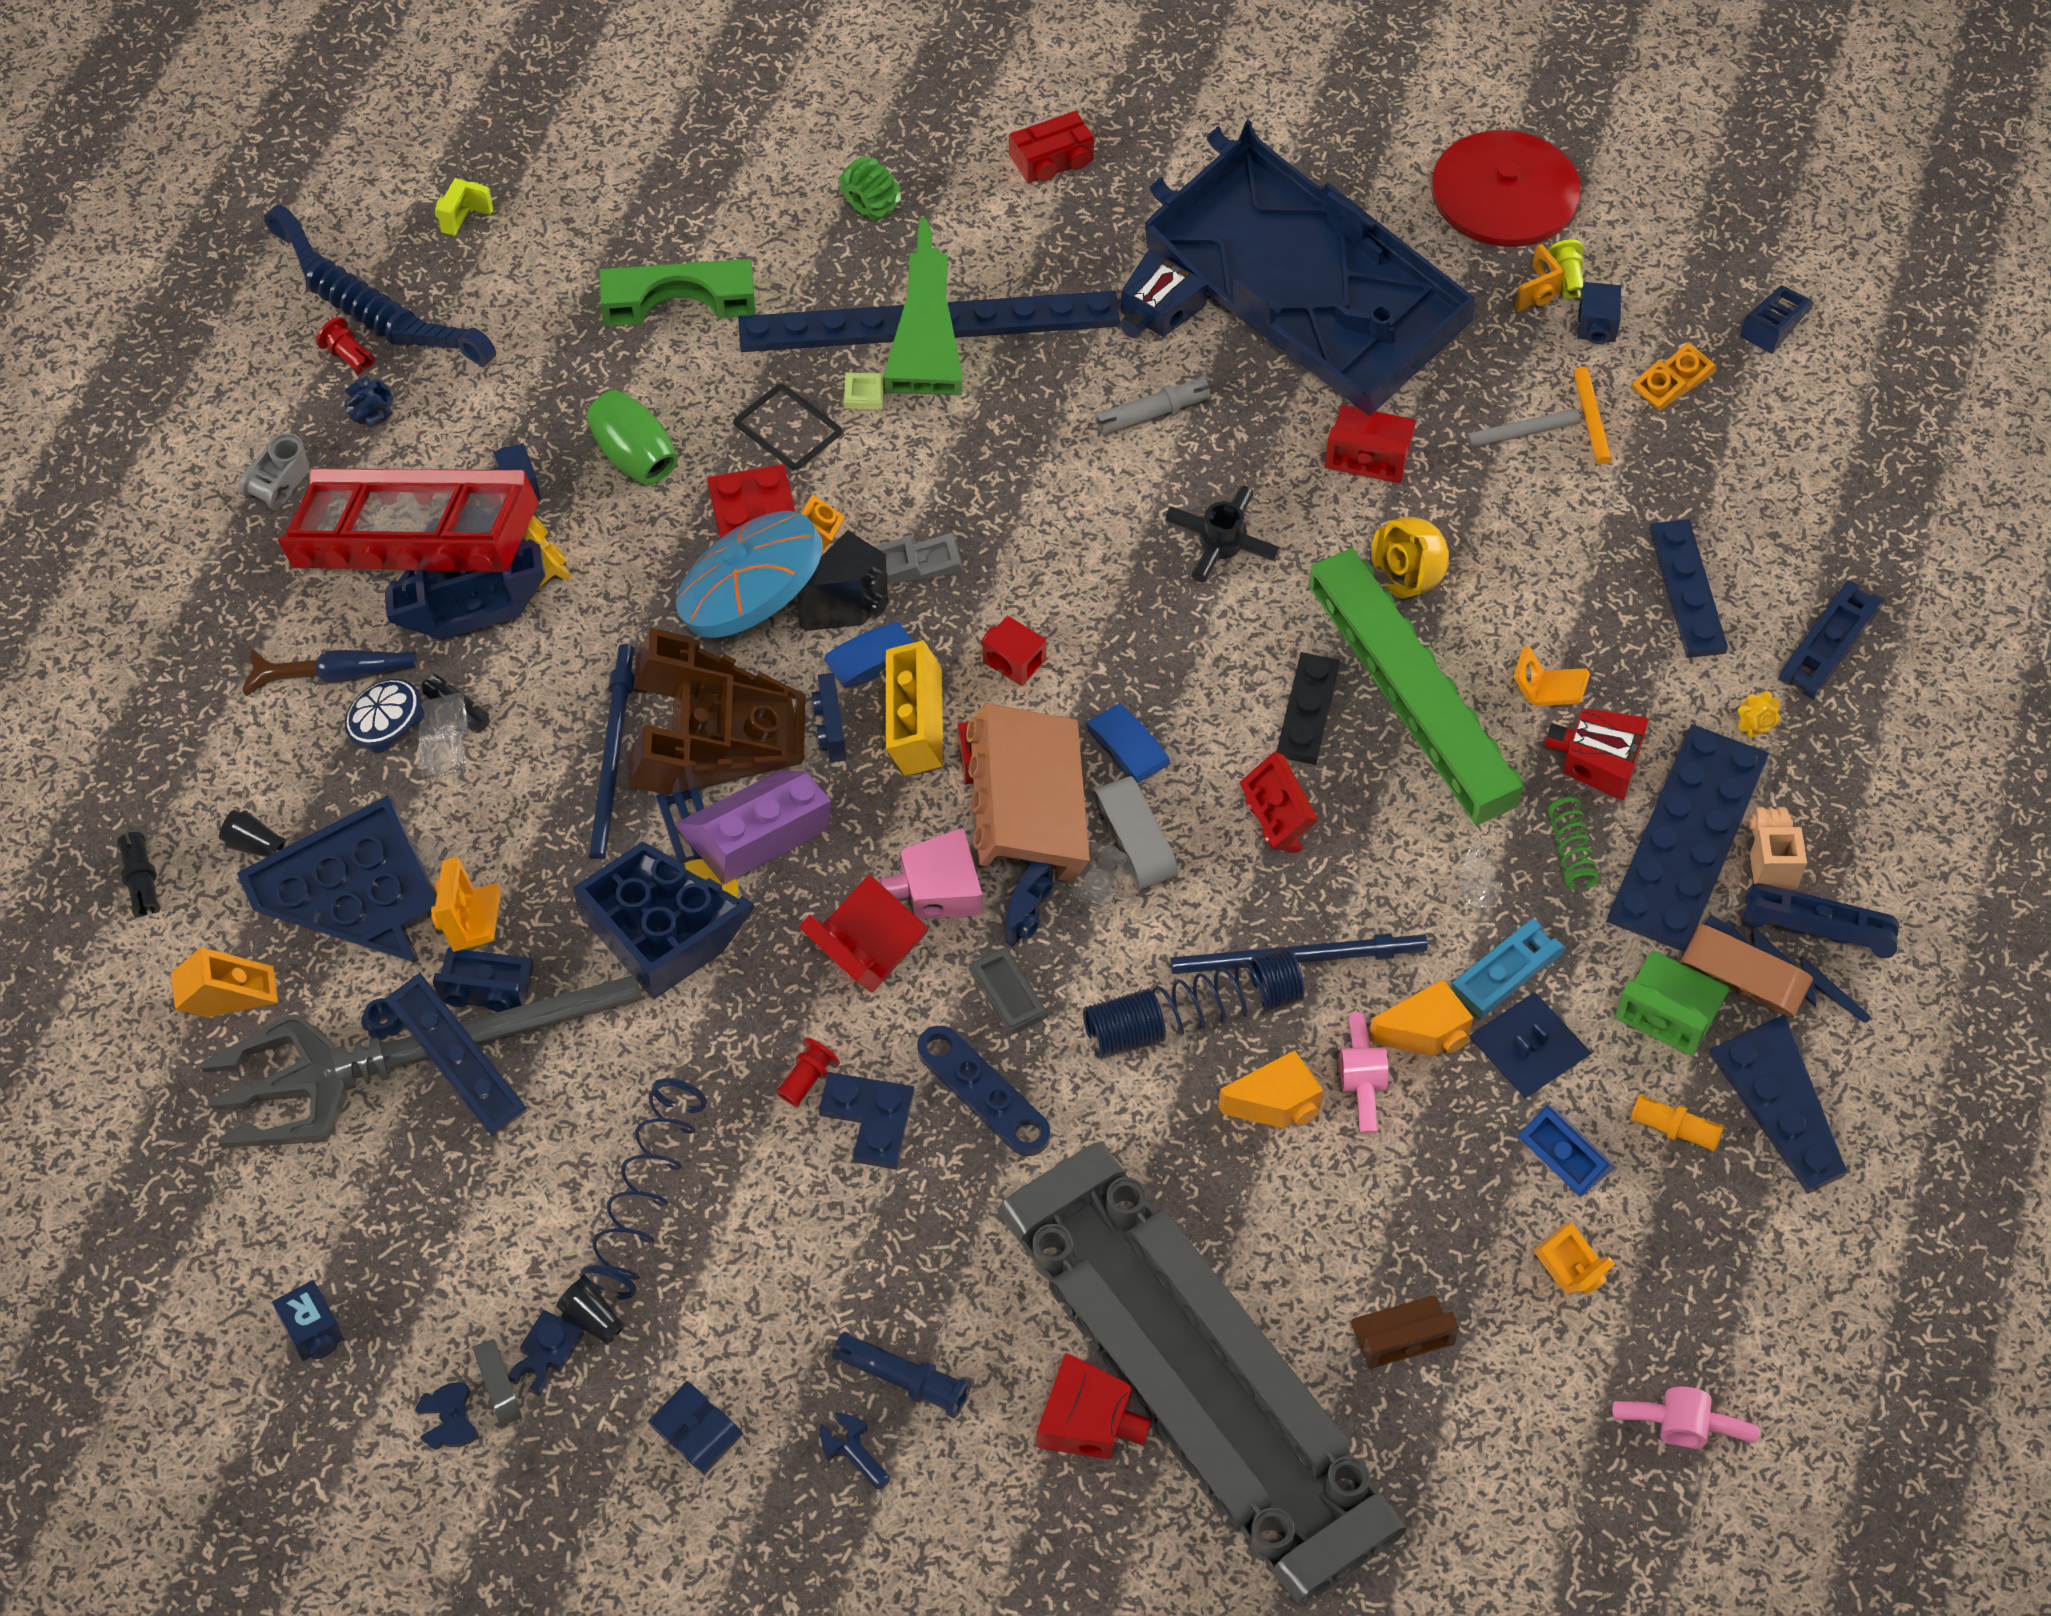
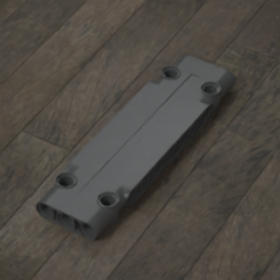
M1096 1142L1087 1146L1020 1188L1001 1203L997 1211L998 1215L1030 1255L1035 1270L1042 1276L1047 1277L1049 1288L1058 1304L1061 1302L1065 1304L1062 1309L1084 1338L1089 1336L1092 1339L1088 1343L1111 1373L1116 1371L1118 1375L1115 1377L1132 1387L1131 1399L1138 1408L1144 1407L1143 1415L1153 1419V1428L1166 1444L1171 1442L1173 1446L1169 1449L1192 1479L1198 1478L1200 1480L1197 1485L1221 1517L1224 1515L1228 1517L1225 1522L1231 1529L1235 1531L1237 1529L1241 1530L1250 1542L1253 1554L1260 1561L1267 1564L1299 1607L1311 1602V1595L1317 1598L1350 1575L1347 1572L1348 1569L1351 1568L1354 1572L1387 1549L1384 1544L1388 1542L1390 1545H1393L1405 1534L1407 1526L1370 1482V1472L1366 1464L1358 1458L1349 1456L1348 1443L1337 1425L1173 1219L1165 1211L1159 1210L1156 1212L1147 1201V1193L1143 1184L1126 1175V1172L1103 1143ZM1121 1201H1129L1136 1206L1131 1209H1122L1116 1204ZM1055 1247L1063 1253L1058 1256H1048L1042 1251ZM1350 1479L1357 1484L1358 1489L1354 1491L1342 1490L1337 1486L1336 1481ZM1266 1530H1275L1284 1539L1278 1543H1270L1265 1541L1260 1534Z

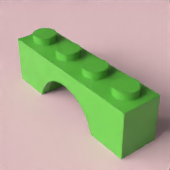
M751 259L599 269L604 326L642 324L646 315L653 307L674 298L698 300L709 306L717 318L756 315Z

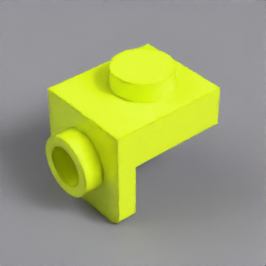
M455 178L445 196H441L436 204L435 216L439 220L441 232L455 236L469 210L491 215L493 206L490 189L476 182Z

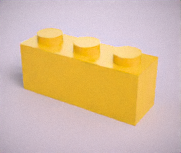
M924 640L886 650V750L904 776L943 767L942 667Z

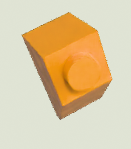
M200 947L171 972L175 1010L203 1017H211L278 1003L274 966Z
M1444 979L1373 1017L1368 1036L1371 1042L1376 1045L1433 1057L1445 1050L1451 1054L1460 1050L1468 1042L1473 1016Z
M1294 1050L1221 1088L1218 1108L1224 1115L1283 1129L1293 1123H1296L1297 1126H1303L1311 1122L1318 1115L1321 1108L1323 1089Z

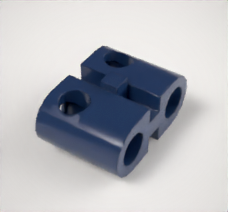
M687 1380L647 1421L661 1437L704 1476L744 1435L733 1421L719 1408L710 1403L708 1398Z

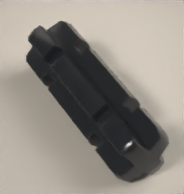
M431 674L422 682L423 694L432 701L437 699L438 706L459 722L464 720L466 722L464 726L472 732L479 733L489 725L488 712L478 705L473 707L474 702L452 685H446L447 681L438 674Z

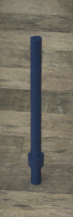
M629 644L618 646L615 670L610 673L608 689L612 694L589 851L590 859H606L628 693L633 692L635 678L631 672L634 647Z
M1392 933L1374 934L1373 939L1289 946L1287 948L1293 952L1298 963L1369 956H1376V960L1394 959V954L1427 951L1428 944L1426 934L1393 937ZM1286 947L1170 957L1172 974L1215 971L1220 966L1225 969H1236L1238 962L1241 960L1250 964L1253 957L1256 958V956L1264 955L1265 953L1276 952ZM1244 964L1240 966V968H1247Z

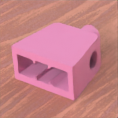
M964 828L903 849L900 852L902 874L880 878V883L898 900L909 899L912 913L918 919L977 916L983 914V895Z

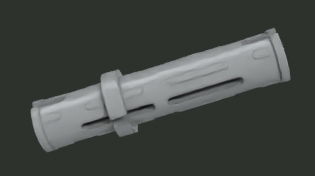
M1203 376L1176 387L1167 385L1161 388V392L1102 412H1096L1095 422L1098 424L1107 420L1113 421L1098 427L1104 437L1123 428L1170 413L1171 416L1180 413L1181 408L1209 401L1211 399L1210 389L1198 393L1193 392L1208 385Z

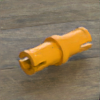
M1642 1094L1638 1096L1630 1121H1636L1667 1133V1138L1676 1141L1678 1137L1707 1148L1712 1152L1716 1151L1725 1125H1719L1687 1113L1688 1108L1679 1105L1677 1108L1645 1097Z

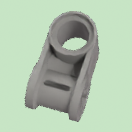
M282 433L275 436L254 463L248 466L242 474L239 483L240 493L246 497L255 496L265 501L270 509L278 511L310 469V463L301 439L292 433Z

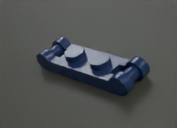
M1848 580L1787 661L1778 680L1788 686L1791 683L1804 689L1803 694L1815 699L1870 621L1879 612L1885 599L1875 593L1870 596L1859 590L1860 585ZM1805 664L1816 671L1813 675H1810L1801 670V668Z
M1763 883L1753 884L1747 890L1744 920L1750 926L1761 927L1767 923L1783 926L1796 933L1807 932L1830 938L1832 941L1841 944L1852 943L1868 947L1880 958H1890L1897 952L1899 922L1890 914Z

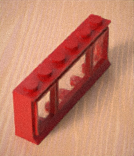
M310 468V486L284 537H279L278 542L292 568L508 572L539 501L524 470Z

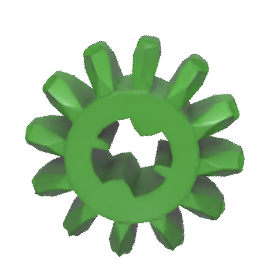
M862 156L858 160H854L843 170V173L838 178L840 183L839 189L846 196V202L853 206L854 211L860 212L863 218L869 217L877 222L894 210L901 200L899 193L901 188L894 181V175L890 174L886 166H881L877 159L873 157L870 159Z

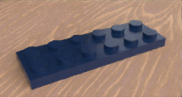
M1691 724L1606 922L1677 950L1686 951L1699 925L1770 754L1769 752Z

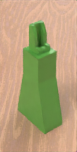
M919 218L917 253H909L908 295L885 369V393L962 395V369L946 297L948 254H940L939 248H932V231L926 218Z

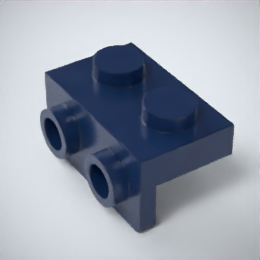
M447 948L441 973L434 974L433 985L435 992L442 1001L450 1006L464 1007L466 1005L487 1007L495 1012H501L525 1005L534 965L532 958L471 950L453 952L452 948Z

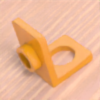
M1543 244L1536 246L1532 268L1540 277L1519 286L1515 303L1517 312L1535 304L1537 306H1544L1554 296L1561 293L1565 271ZM1543 260L1547 263L1550 269V273L1546 274L1543 268Z
M1530 646L1522 648L1514 672V679L1528 703L1538 706L1581 703L1590 676L1586 668L1544 670ZM1528 663L1531 668L1530 683H1528L1526 678V667Z

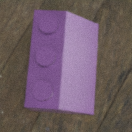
M779 770L678 821L677 828L724 885L802 845L828 829L831 800L807 772Z

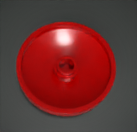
M1511 130L1479 132L1464 137L1452 144L1436 163L1431 187L1436 208L1449 225L1473 240L1502 247L1528 246L1552 238L1570 223L1576 213L1580 198L1578 174L1571 161L1563 152L1539 137Z

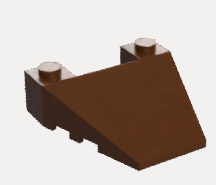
M650 628L636 656L634 689L674 697L672 730L644 724L630 753L628 787L671 795L680 791H688L695 787L701 788L802 764L804 760L806 695L760 671L755 676L735 666L736 659L726 654L719 658L700 648L702 642L690 636ZM792 699H796V702H795V713H794V708H793Z

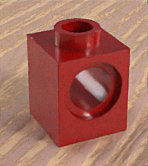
M1007 615L997 627L992 626L985 633L981 643L983 647V663L996 671L999 669L1003 670L1002 675L1023 686L1046 661L1047 639Z

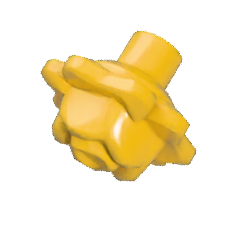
M1764 691L1759 695H1748L1747 699L1738 708L1740 718L1738 729L1746 732L1749 738L1772 730L1780 722L1778 713L1780 700L1772 698V694L1769 691Z

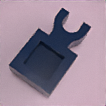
M543 1310L520 1346L521 1353L527 1355V1358L518 1362L512 1368L508 1375L509 1381L517 1385L524 1374L533 1373L537 1377L530 1386L531 1393L540 1396L546 1386L547 1371L550 1367L560 1372L562 1371L584 1335L583 1329Z

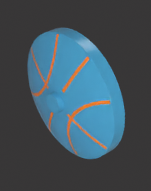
M791 511L766 514L740 525L707 549L686 574L676 598V608L680 618L693 633L707 638L733 635L761 623L790 602L809 581L822 555L823 542L821 535L805 515Z

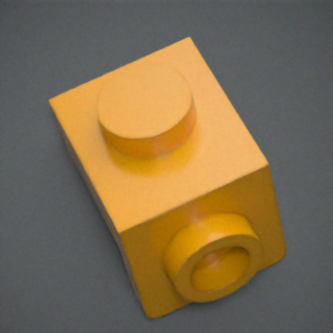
M1573 1222L1562 1224L1533 1250L1557 1285L1567 1294L1582 1291L1584 1294H1589L1595 1291L1607 1280L1604 1274L1615 1265L1610 1256L1597 1257Z

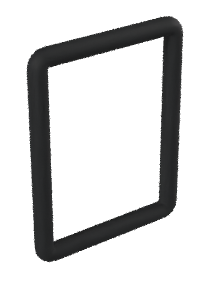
M784 384L775 385L733 420V424L739 430L793 470L804 466L841 436L843 432L838 424ZM780 390L835 431L796 463L741 422Z

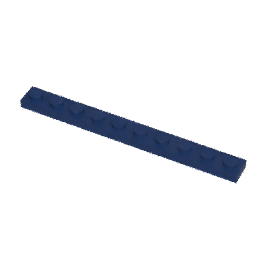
M1116 291L948 302L955 338L1120 327ZM904 305L738 316L741 352L894 342Z

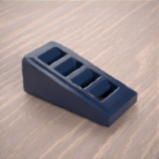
M1783 285L1779 286L1746 316L1740 337L1773 354L1811 309L1814 301ZM1781 298L1792 302L1793 304H1788L1795 307V309L1791 310L1778 304ZM1773 309V310H1775V311L1781 313L1782 315H1784V316H1786V317H1783V316H1781V315H1779V314H1777V313H1775V312H1773V311H1771V310Z

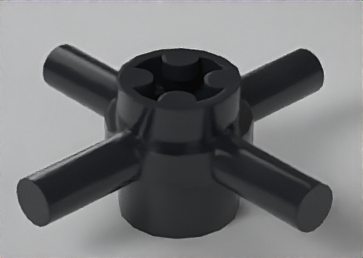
M1241 486L1232 502L1221 501L1210 505L1205 512L1204 518L1172 506L1168 509L1165 521L1199 533L1200 544L1205 551L1192 572V577L1196 581L1206 582L1218 558H1231L1241 549L1274 562L1278 559L1281 547L1247 535L1243 513L1254 495L1249 487Z

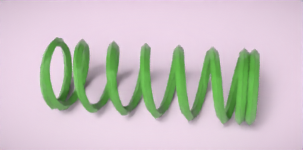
M1566 797L1554 801L1548 809L1550 818L1554 820L1552 828L1557 833L1555 840L1560 845L1558 853L1563 857L1561 865L1566 870L1564 874L1565 882L1568 888L1574 890L1576 887L1573 886L1576 884H1573L1575 883L1572 881L1573 879L1591 875L1594 878L1583 883L1588 884L1587 888H1592L1598 883L1599 874L1593 869L1596 865L1594 861L1583 860L1588 858L1593 851L1590 848L1582 847L1589 842L1590 838L1586 835H1578L1584 832L1587 827L1586 824L1577 822L1584 815L1583 812L1578 811L1581 802L1576 798ZM1570 801L1577 803L1575 809L1566 811L1555 818V815L1559 814L1554 812L1557 806ZM1569 814H1579V817L1569 820L1573 823L1564 826L1560 830L1557 829V822L1561 821L1562 817ZM1574 826L1583 827L1581 830L1572 833L1576 834L1575 836L1566 839L1563 843L1560 841V834L1564 833V830ZM1585 838L1584 842L1575 845L1580 848H1576L1566 855L1563 854V846L1574 839ZM1579 851L1589 852L1578 857L1582 859L1581 861L1573 863L1570 867L1566 866V859L1570 858V855ZM1580 864H1592L1588 868H1581L1569 874V871Z

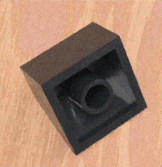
M847 530L821 556L813 575L797 594L800 627L805 631L860 626L871 616L879 617L886 609L889 601L886 554Z

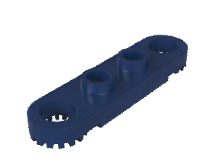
M933 1026L922 1032L917 1043L920 1061L1011 1150L1022 1156H1034L1046 1149L1050 1141V1126L1046 1118L954 1030L946 1026ZM942 1039L947 1041L952 1048L946 1055L935 1056L928 1052L927 1046L934 1040ZM1023 1125H1033L1039 1129L1041 1135L1036 1141L1023 1142L1017 1138L1015 1133Z

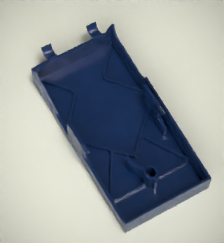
M1249 119L1245 121L1239 139L1236 141L1225 137L1219 126L1207 135L1209 144L1220 155L1181 190L1170 189L1165 184L1163 177L1158 178L1149 186L1152 195L1163 206L1145 222L1147 248L1207 281V294L1369 416L1379 409L1473 321L1474 296L1327 182L1325 186H1319L1308 179L1259 139Z

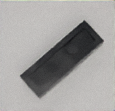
M1303 652L1300 653L1276 753L1283 754L1288 760L1317 765L1340 660Z

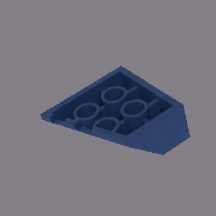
M643 841L573 887L578 914L630 974L636 976L638 983L653 1000L722 954L754 909L753 902L742 896L738 899L722 890L721 884L710 878L704 880L686 870L685 864Z

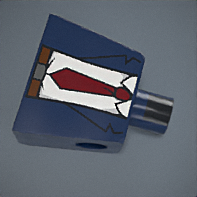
M1149 249L1123 287L1121 293V313L1126 315L1120 322L1122 331L1131 338H1137L1147 327L1162 337L1166 336L1206 306L1208 282Z

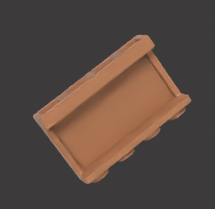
M985 703L977 716L969 721L966 733L967 741L971 743L972 757L969 763V775L974 779L971 810L973 813H976L977 825L973 844L974 848L978 849L979 865L989 866L996 856L1056 865L1057 880L1073 882L1090 862L1078 720Z

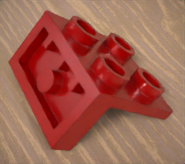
M1341 405L1335 427H1331L1324 468L1401 483L1416 420L1377 411L1369 416L1357 407Z
M868 875L823 923L809 914L798 926L846 973L871 993L877 989L928 932V927L871 875Z

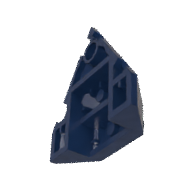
M466 505L453 532L490 533L496 518L478 507L472 509ZM434 519L426 532H435L440 520ZM522 539L508 572L406 570L399 581L392 580L385 589L387 618L392 624L444 640L520 617L546 576L542 549L535 541Z

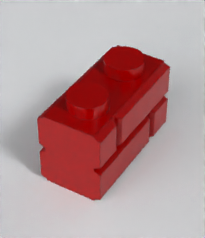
M1075 110L1010 133L1009 156L1027 184L1037 180L1048 181L1057 173L1071 168L1079 170L1084 168L1089 162L1094 161V138Z

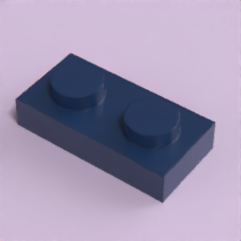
M834 673L819 674V691L811 692L814 716L822 715L824 725L816 726L819 750L828 749L830 763L846 761L845 740Z

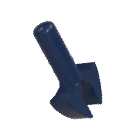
M834 1413L835 1420L847 1430L848 1441L835 1439L827 1428L821 1424L820 1436L826 1459L830 1462L835 1456L848 1457L876 1489L884 1488L890 1481L889 1474L860 1444L861 1435L868 1431L867 1423L848 1414Z

